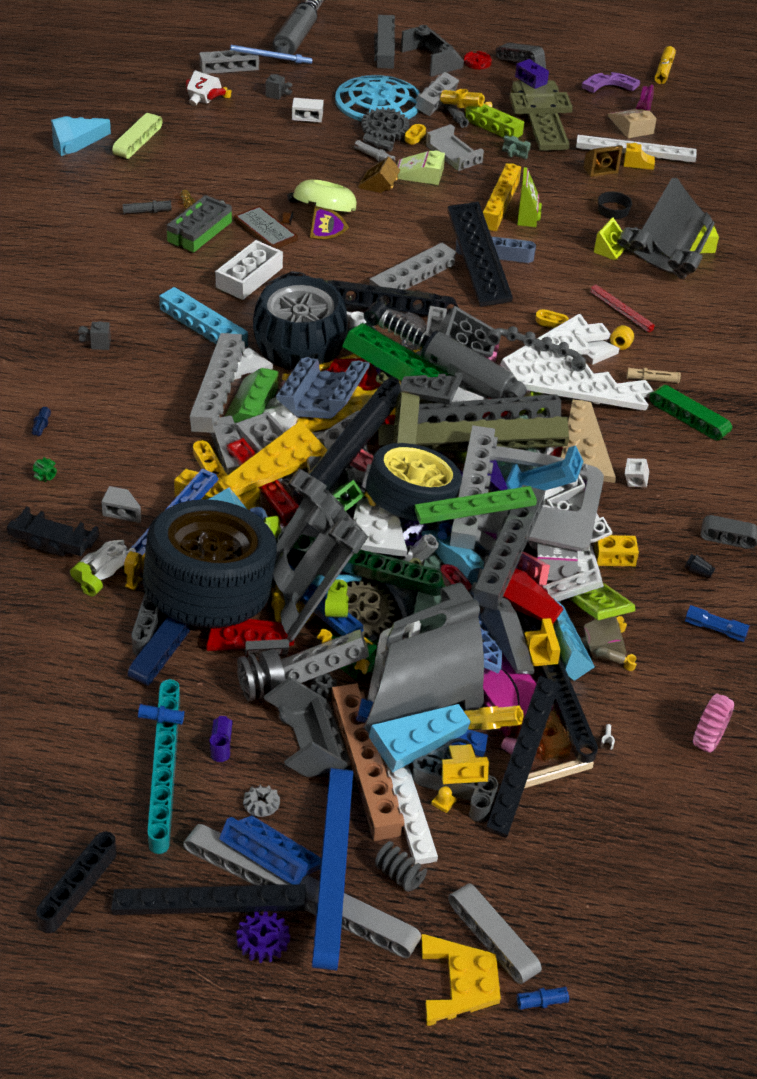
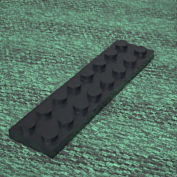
M479 201L448 206L447 212L479 306L512 302L513 296Z

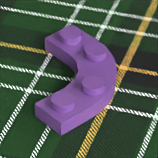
M611 72V75L598 73L582 83V88L594 93L604 85H615L623 87L628 91H633L640 85V80L620 73Z

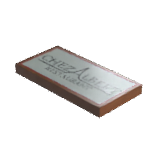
M260 205L234 215L236 223L260 242L278 249L298 240L296 233Z

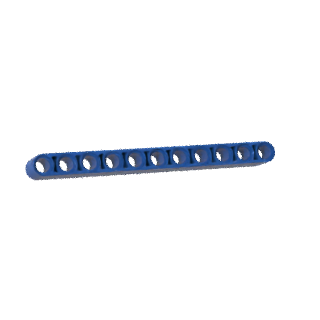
M330 768L312 968L334 971L338 969L353 770Z

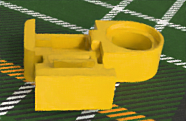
M130 551L127 554L124 562V573L127 574L126 588L136 590L143 578L139 576L143 574L145 553L141 555Z

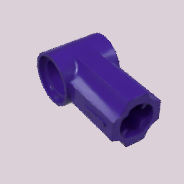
M219 716L213 720L210 754L211 758L216 762H224L230 758L233 722L227 716Z

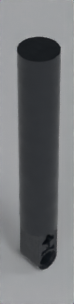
M397 378L386 379L308 473L325 484L327 491L331 489L396 407L398 394L402 392ZM296 491L293 492L295 501L300 505L304 497Z

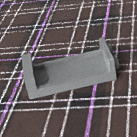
M450 124L427 132L426 146L432 151L445 153L444 160L456 170L460 171L483 162L484 150L481 148L474 151L454 135L455 127Z

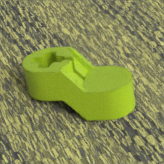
M78 562L70 570V574L75 581L81 583L83 593L95 596L103 588V584L98 577L92 575L90 565Z

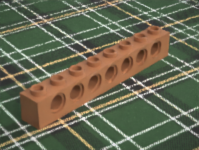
M357 683L332 687L331 702L351 761V768L373 840L378 841L400 837L401 827L405 825L404 817L397 809L399 807L396 794L393 795L392 779L390 776L387 777L386 774L387 764L381 759L380 753L368 737L369 733L364 729L365 723L356 721L360 702L362 699H365L364 692H360Z

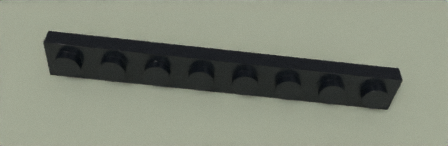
M542 676L538 678L486 825V831L507 838L560 685L558 682Z
M306 884L114 889L111 911L113 915L305 911L307 889Z

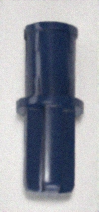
M40 408L38 416L34 418L31 432L33 435L41 436L44 428L47 427L48 418L51 415L49 408Z

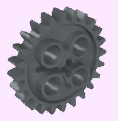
M382 107L381 110L376 108V111L371 109V112H366V115H363L361 129H363L364 133L366 132L376 137L380 136L382 139L395 142V139L400 141V138L404 139L405 133L409 130V121L405 114H401V111L395 112V109L391 111L390 108L385 110Z

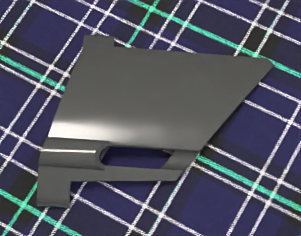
M462 583L440 588L442 603L393 623L387 639V648L389 649L372 708L364 725V729L368 733H370L371 727L374 724L444 708L455 703L459 704L463 711L483 708L484 653L478 618L480 607L478 601L472 598ZM438 614L446 615V621L441 627L403 640V632L408 624Z

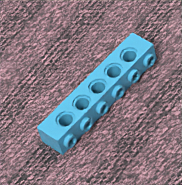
M173 287L159 296L160 310L211 342L217 344L221 333L242 334V341H245V347L248 346V331L179 289Z

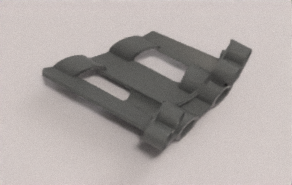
M300 468L292 477L288 486L302 495L304 499L277 543V554L273 571L274 580L284 595L285 606L281 610V621L287 633L289 643L296 638L352 555L359 552L369 537L344 510L343 505L326 490L327 486ZM311 525L320 534L293 571L288 564L287 554L305 528ZM316 575L324 576L325 578L299 614L296 604Z

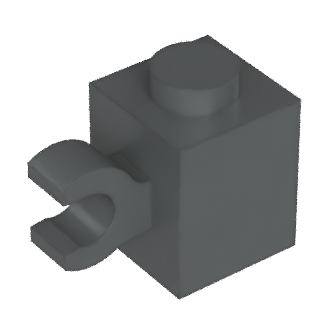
M271 74L266 80V97L279 100L283 94L291 95L292 90L288 88H291L293 84L290 82L285 83V77Z
M92 322L91 330L84 326L79 327L78 333H83L80 334L79 341L90 340L91 349L109 350L111 342L110 322Z

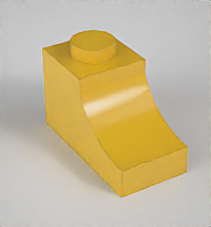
M626 143L624 167L654 170L655 156L646 154L642 150V144Z

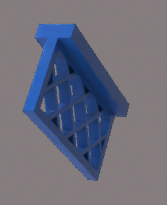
M249 816L239 821L233 817L227 818L219 840L290 884L300 885L303 877L321 869V857L254 816Z

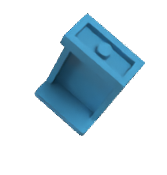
M575 445L568 448L565 459L525 472H521L518 465L514 464L506 481L507 488H521L522 485L546 491L576 482L583 459Z

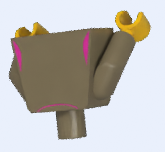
M622 616L601 620L594 618L591 622L585 624L586 637L580 639L585 649L590 648L594 659L611 660L620 664L624 663L623 666L628 671L635 669V655L625 656L627 652L622 632L625 631L627 624L623 623L624 618Z

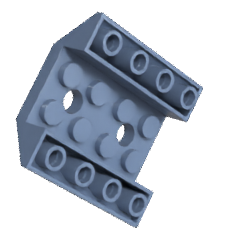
M301 358L276 395V398L296 416L332 419L348 403L370 364L369 362L352 361L346 372H320L318 359Z

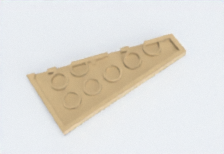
M573 400L568 421L569 442L568 446H563L561 458L565 459L568 448L576 445L584 464L601 470L604 475V482L615 483L616 477L591 402Z

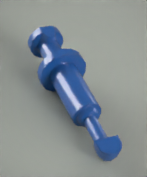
M454 519L445 520L440 524V531L438 532L440 539H446L448 534L452 532Z

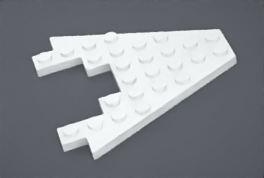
M578 314L537 339L542 340L544 337H550L552 343L556 345L566 342L569 344V349L584 355L589 354L591 350L586 342L607 340L610 337V333L603 323L587 324L581 314ZM525 345L503 358L500 364L503 368L514 374L513 381H521L529 391L552 395L557 394L558 396L592 401L595 404L604 403L646 410L648 403L644 398L650 397V394L654 392L646 380L617 384L609 372L594 374L587 364L583 371H575L571 367L573 357L568 355L561 357L557 352L551 350L545 352L535 345Z

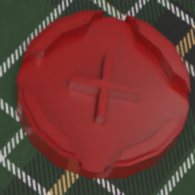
M471 51L464 56V64L472 69H486L492 63L491 56L482 51H477V53Z

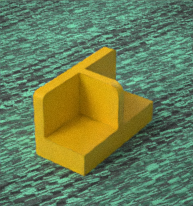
M551 618L542 619L540 631H530L524 634L533 666L558 664L560 647Z

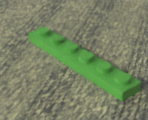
M531 486L415 504L414 511L419 523L425 524L535 506L537 498Z

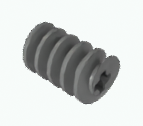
M388 841L377 854L375 865L378 869H382L384 874L389 875L390 879L396 880L399 886H403L405 891H413L423 882L427 869L420 871V863H416L413 866L414 858L410 857L406 860L407 853L402 852L399 854L401 851L400 847L396 846L393 848L394 843Z

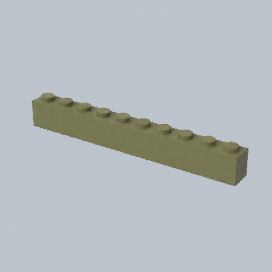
M560 416L553 418L536 417L533 419L516 418L514 420L497 419L470 422L462 420L459 422L442 421L440 423L423 422L417 424L416 445L424 446L437 452L468 451L472 426L474 425L495 429L494 437H498L497 446L513 449L568 446L569 429L567 417ZM392 424L381 425L378 429L379 449L385 445L392 444L394 425Z

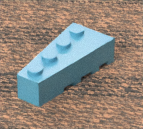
M456 704L374 724L368 737L393 773L422 755L424 756L447 744L450 740L464 735L471 721L460 705Z

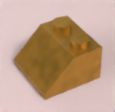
M623 146L596 148L586 153L584 169L589 176L618 173Z
M388 156L366 171L358 187L382 193L385 190L389 191L394 186L393 183L398 179L400 169Z

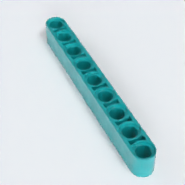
M169 679L161 683L158 707L162 705L166 709L180 711V687L177 681ZM168 722L157 723L148 821L149 849L155 854L166 852L170 846L178 724Z

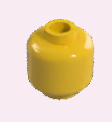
M623 325L615 328L610 336V343L618 347L619 350L627 349L634 340L633 330Z

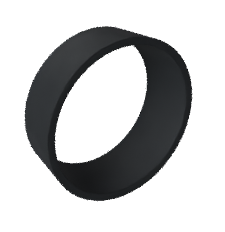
M610 191L602 193L598 197V211L604 217L622 219L629 214L632 200L627 195ZM614 202L623 205L626 209L613 210L602 204Z

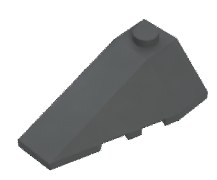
M502 598L497 610L485 607L480 618L514 671L522 674H533L534 667L525 641L524 631L510 601Z

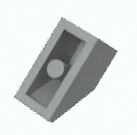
M109 486L102 500L103 516L140 523L141 507L129 490Z

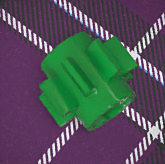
M45 457L38 459L33 465V471L36 472L34 477L44 482L52 480L57 473V469L53 467L56 463Z

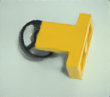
M456 738L446 744L444 748L445 760H442L443 784L488 781V758H476L475 749L469 741ZM455 742H462L466 744L449 746ZM446 750H449L452 759H448Z

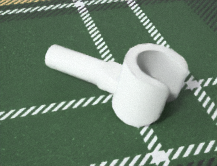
M607 724L600 747L603 748L604 743L607 742L611 745L610 749L612 750L615 739L611 736V725Z

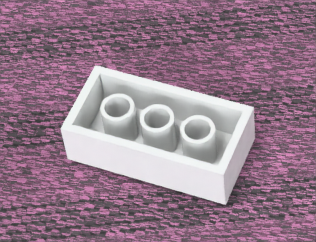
M255 240L215 271L216 288L244 300L283 268V252Z

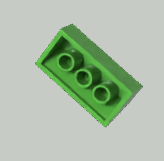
M260 368L245 377L225 417L232 416L234 423H238L263 414L270 399L274 398L277 392L278 371Z

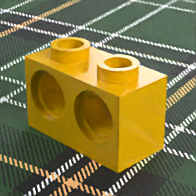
M610 535L596 541L594 546L598 566H636L639 554L636 536Z

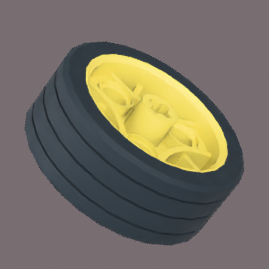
M393 443L381 447L374 454L366 480V489L372 500L382 509L401 518L419 521L414 511L415 504L457 498L462 484V476L455 464L437 451L416 444Z

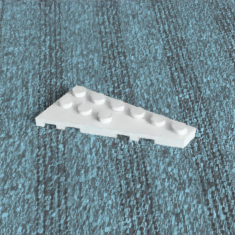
M371 464L367 465V469L362 484V487L366 488V480L369 474ZM368 498L360 499L357 503L353 520L369 536L361 550L407 557V548L399 516L389 513L377 504L376 506H370Z

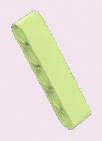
M150 113L143 115L114 143L113 154L129 159L161 128L162 117Z

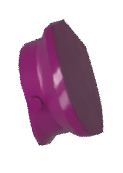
M654 85L643 86L640 100L636 106L637 110L650 111L654 95Z

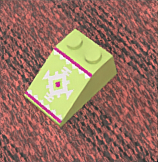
M427 151L399 159L397 164L400 169L398 179L439 185L444 169L445 153Z

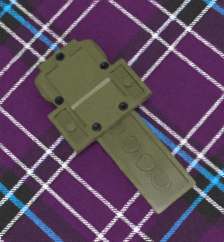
M521 80L513 82L510 101L514 113L519 115L527 113L539 150H569L570 144L558 113H572L573 107L567 92H559L557 84L552 80H548L546 85L536 89Z

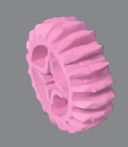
M715 694L711 698L697 725L693 737V744L710 753L714 751L730 721L734 709L733 700L719 694Z

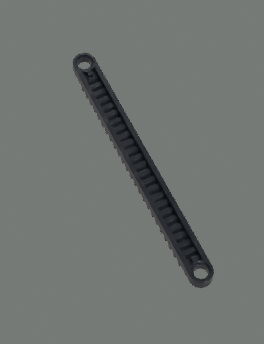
M516 611L521 626L524 629V634L525 632L541 630L542 621ZM559 656L558 664L539 666V672H541L542 677L560 683L553 703L554 709L557 711V717L560 718V724H562L563 731L565 730V737L568 738V744L571 745L575 757L580 762L590 763L596 759L598 746ZM589 748L592 753L585 754L580 749Z

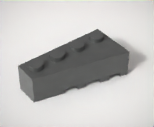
M378 15L377 33H374V62H377V68L394 69L395 15Z

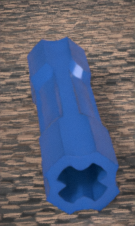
M690 605L685 622L725 633L728 637L742 642L745 641L750 626L710 614L708 611Z

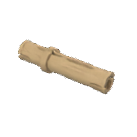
M629 367L626 371V379L679 384L681 378L680 372Z

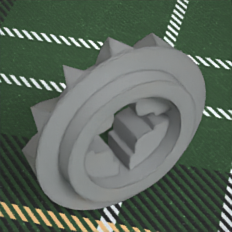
M259 784L258 787H251L248 792H245L243 804L250 814L265 817L273 814L278 809L280 797L277 794V790H272L270 785L262 787ZM258 797L262 799L266 797V803L261 800L258 801Z

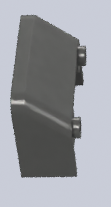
M420 25L419 27L402 31L401 52L426 46L434 53L431 55L429 75L431 77L463 67L464 60L457 51L427 25Z
M292 677L286 679L264 696L266 701L279 708L281 721L294 728L300 746L298 752L284 761L286 766L294 769L302 776L313 777L330 773V768L346 769L351 765L333 709L324 697Z

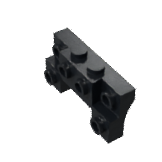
M27 506L7 526L8 535L26 540L28 547L59 556H64L66 552L82 556L86 548L91 549L99 537V528L97 526H94L92 531L84 529V523L80 522L73 532L72 526L45 519L44 511H40L37 516L31 514L30 507Z

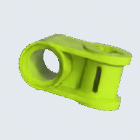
M335 580L328 590L325 601L326 617L347 618L348 586L344 580Z

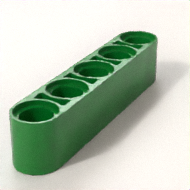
M662 385L650 394V401L654 406L713 440H721L732 430V424L728 419L668 385Z

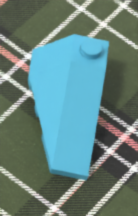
M440 529L422 531V536L431 534L436 538L439 545L435 552L444 564L456 566L471 585L474 582H478V573L480 568L484 569V562L476 552L471 549L450 546L451 536L448 535L444 540L438 537Z
M561 605L564 610L553 626L560 647L561 660L568 676L575 681L595 666L564 606Z

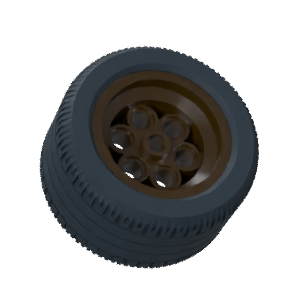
M200 499L173 505L161 512L153 520L147 533L143 570L145 593L161 612L187 625L202 628H222L240 624L258 614L268 601L277 554L275 536L269 526L259 516L233 503Z

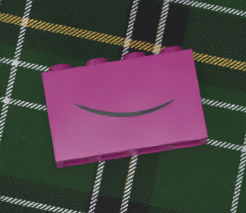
M503 652L499 673L484 668V707L498 706L499 708L520 705L525 718L536 683L529 674L516 673ZM552 706V709H551V712H550V714H549V717H548L547 722L551 720V715H552L553 706ZM501 726V728L497 729L502 731L505 737L510 735L511 728L515 726Z

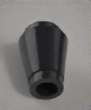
M691 554L684 567L688 569V572L711 578L715 567L697 554L696 556Z

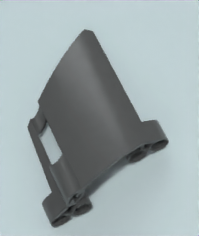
M671 178L643 229L626 227L623 229L617 242L620 246L635 253L653 266L673 273L678 278L684 280L687 275L694 273L703 258L700 252L715 223L707 212L704 213L695 203L678 178ZM704 225L707 229L696 250L690 251Z

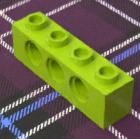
M485 104L482 107H466L465 118L476 126L501 137L515 136L519 138L523 135L524 121Z

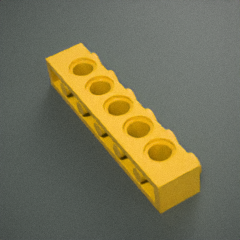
M506 163L483 211L489 230L497 231L519 184L521 166Z

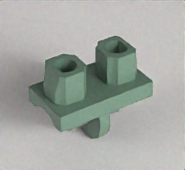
M515 136L504 137L502 151L507 152L510 157L515 155L523 159L528 158L530 142L519 141Z

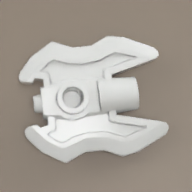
M113 540L105 542L100 549L87 554L80 562L90 565L91 569L96 573L95 576L102 580L112 576L117 569L124 565L127 554L130 551L136 552L134 548L128 550L124 545V540Z

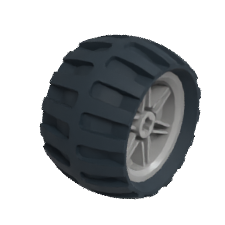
M292 275L274 280L272 284L267 285L263 289L255 305L253 315L255 340L265 358H268L273 365L284 367L286 370H294L300 359L305 357L318 359L319 365L334 360L342 349L348 330L347 310L340 292H337L335 286L331 283L328 284L323 279L307 275Z

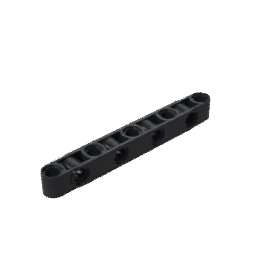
M324 280L328 284L331 283L335 286L337 292H340L344 303L349 305L370 307L374 302L380 301L385 304L387 309L425 315L429 314L430 306L447 309V306L452 304L458 307L456 300L451 296L344 281ZM349 291L354 292V294L351 296L346 295V293ZM387 296V299L380 300V297ZM416 300H420V301H421V302H420L419 304H417V305L413 304V302L416 301ZM447 309L446 315L451 311V309Z

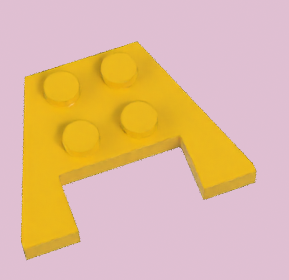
M421 935L422 959H448L451 1000H426L427 1026L434 1025L436 1021L445 1018L447 1020L456 1018L457 1014L467 1011L471 1013L500 1003L496 954L433 936Z

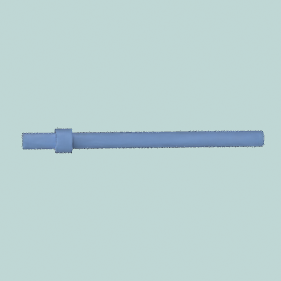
M230 45V51L290 60L300 64L301 62L312 64V58L302 57L299 54L290 55Z

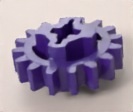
M255 912L254 918L247 915L246 923L240 922L239 930H237V946L242 948V955L244 956L249 953V960L252 961L257 957L259 963L263 962V958H267L269 962H272V956L274 955L280 958L281 951L286 952L287 943H290L289 926H284L285 920L283 918L277 920L276 913L271 917L268 916V912H264L263 916Z

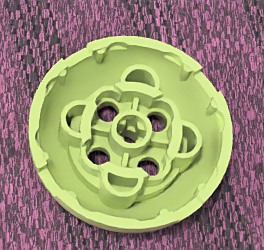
M311 179L301 182L296 187L293 195L294 198L302 202H316L318 207L338 211H355L357 205L355 195L351 190L322 180Z

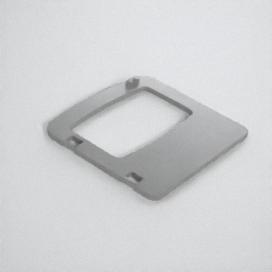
M500 446L492 448L496 450L494 460L541 467L564 460V458ZM583 463L579 475L587 481L581 510L568 511L543 507L528 540L577 551H587L591 543L604 480L601 470ZM508 510L480 514L484 518L482 528H478V530L497 534L498 529L502 530L504 517H508Z

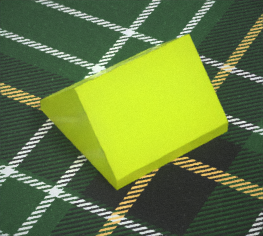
M611 218L597 233L594 253L612 260H616L625 250L617 242L622 230L614 218Z

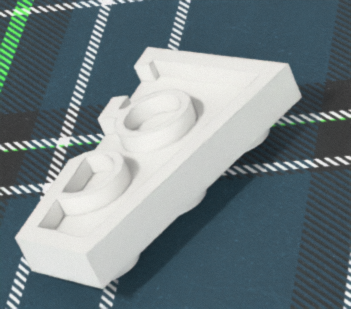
M248 347L242 352L241 362H238V371L234 373V380L241 378L243 374L253 373L260 368L272 370L273 364Z

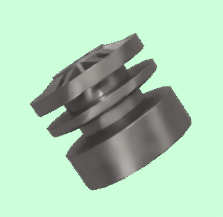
M275 649L260 652L259 662L254 654L248 655V660L245 656L238 657L237 659L238 679L247 701L255 700L256 696L259 699L263 698L264 688L269 693L285 681L281 659Z

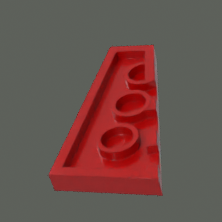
M248 619L234 626L211 628L207 651L245 649L247 641L287 639V633L282 623ZM295 639L289 643V646H294Z

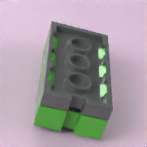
M207 195L203 196L167 224V241L177 246L183 245L184 249L195 252L232 222V206Z

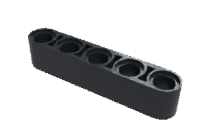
M108 831L97 834L38 905L36 915L38 927L42 932H55L116 858L117 848L114 834Z

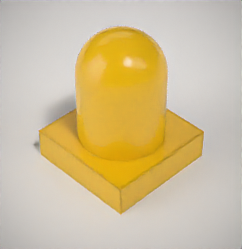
M443 786L439 789L438 795L432 800L431 804L447 813L456 803L457 798L452 796V791L449 787Z

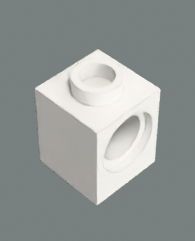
M627 458L625 477L628 487H647L649 468L646 459Z

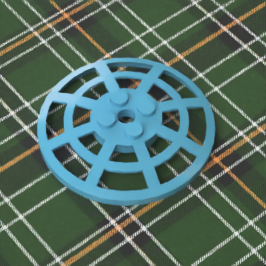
M367 75L350 79L340 85L335 94V101L337 107L345 115L362 121L363 115L366 114L350 109L349 107L356 103L361 107L370 109L369 112H371V109L376 111V108L381 110L382 107L385 110L390 108V110L395 109V112L401 111L399 107L403 106L408 100L415 104L417 103L416 99L409 96L407 88L412 90L417 96L420 92L410 83L395 77ZM370 80H380V82H370ZM389 81V82L395 83V84H397V85H391V84L386 83V82ZM360 83L366 84L363 87H356ZM402 88L405 94L396 92V89ZM353 91H362V94L355 97ZM342 92L349 93L351 100L346 104L340 98V93ZM396 96H397V97H400V98H403V99H402L401 101H399L398 103H395V102H394L395 99H396ZM414 106L407 112L403 113L401 111V114H405V117L410 119L413 116H415L419 112V110L416 109Z

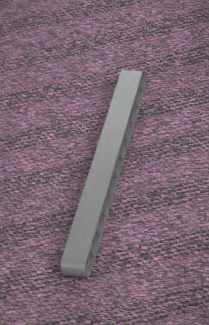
M197 824L183 843L189 853L256 886L292 885L219 840L221 833L205 825ZM307 875L302 878L300 883L306 884L307 889L305 910L316 915L319 881ZM344 893L341 928L402 958H409L421 939V933L415 927Z

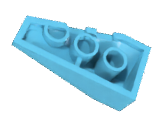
M65 116L51 120L53 145L61 156L77 152L111 134L109 119H84L83 117L71 118Z

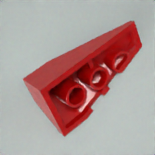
M515 568L503 598L510 601L514 610L540 621L551 618L552 624H554L564 610L563 607L526 572Z

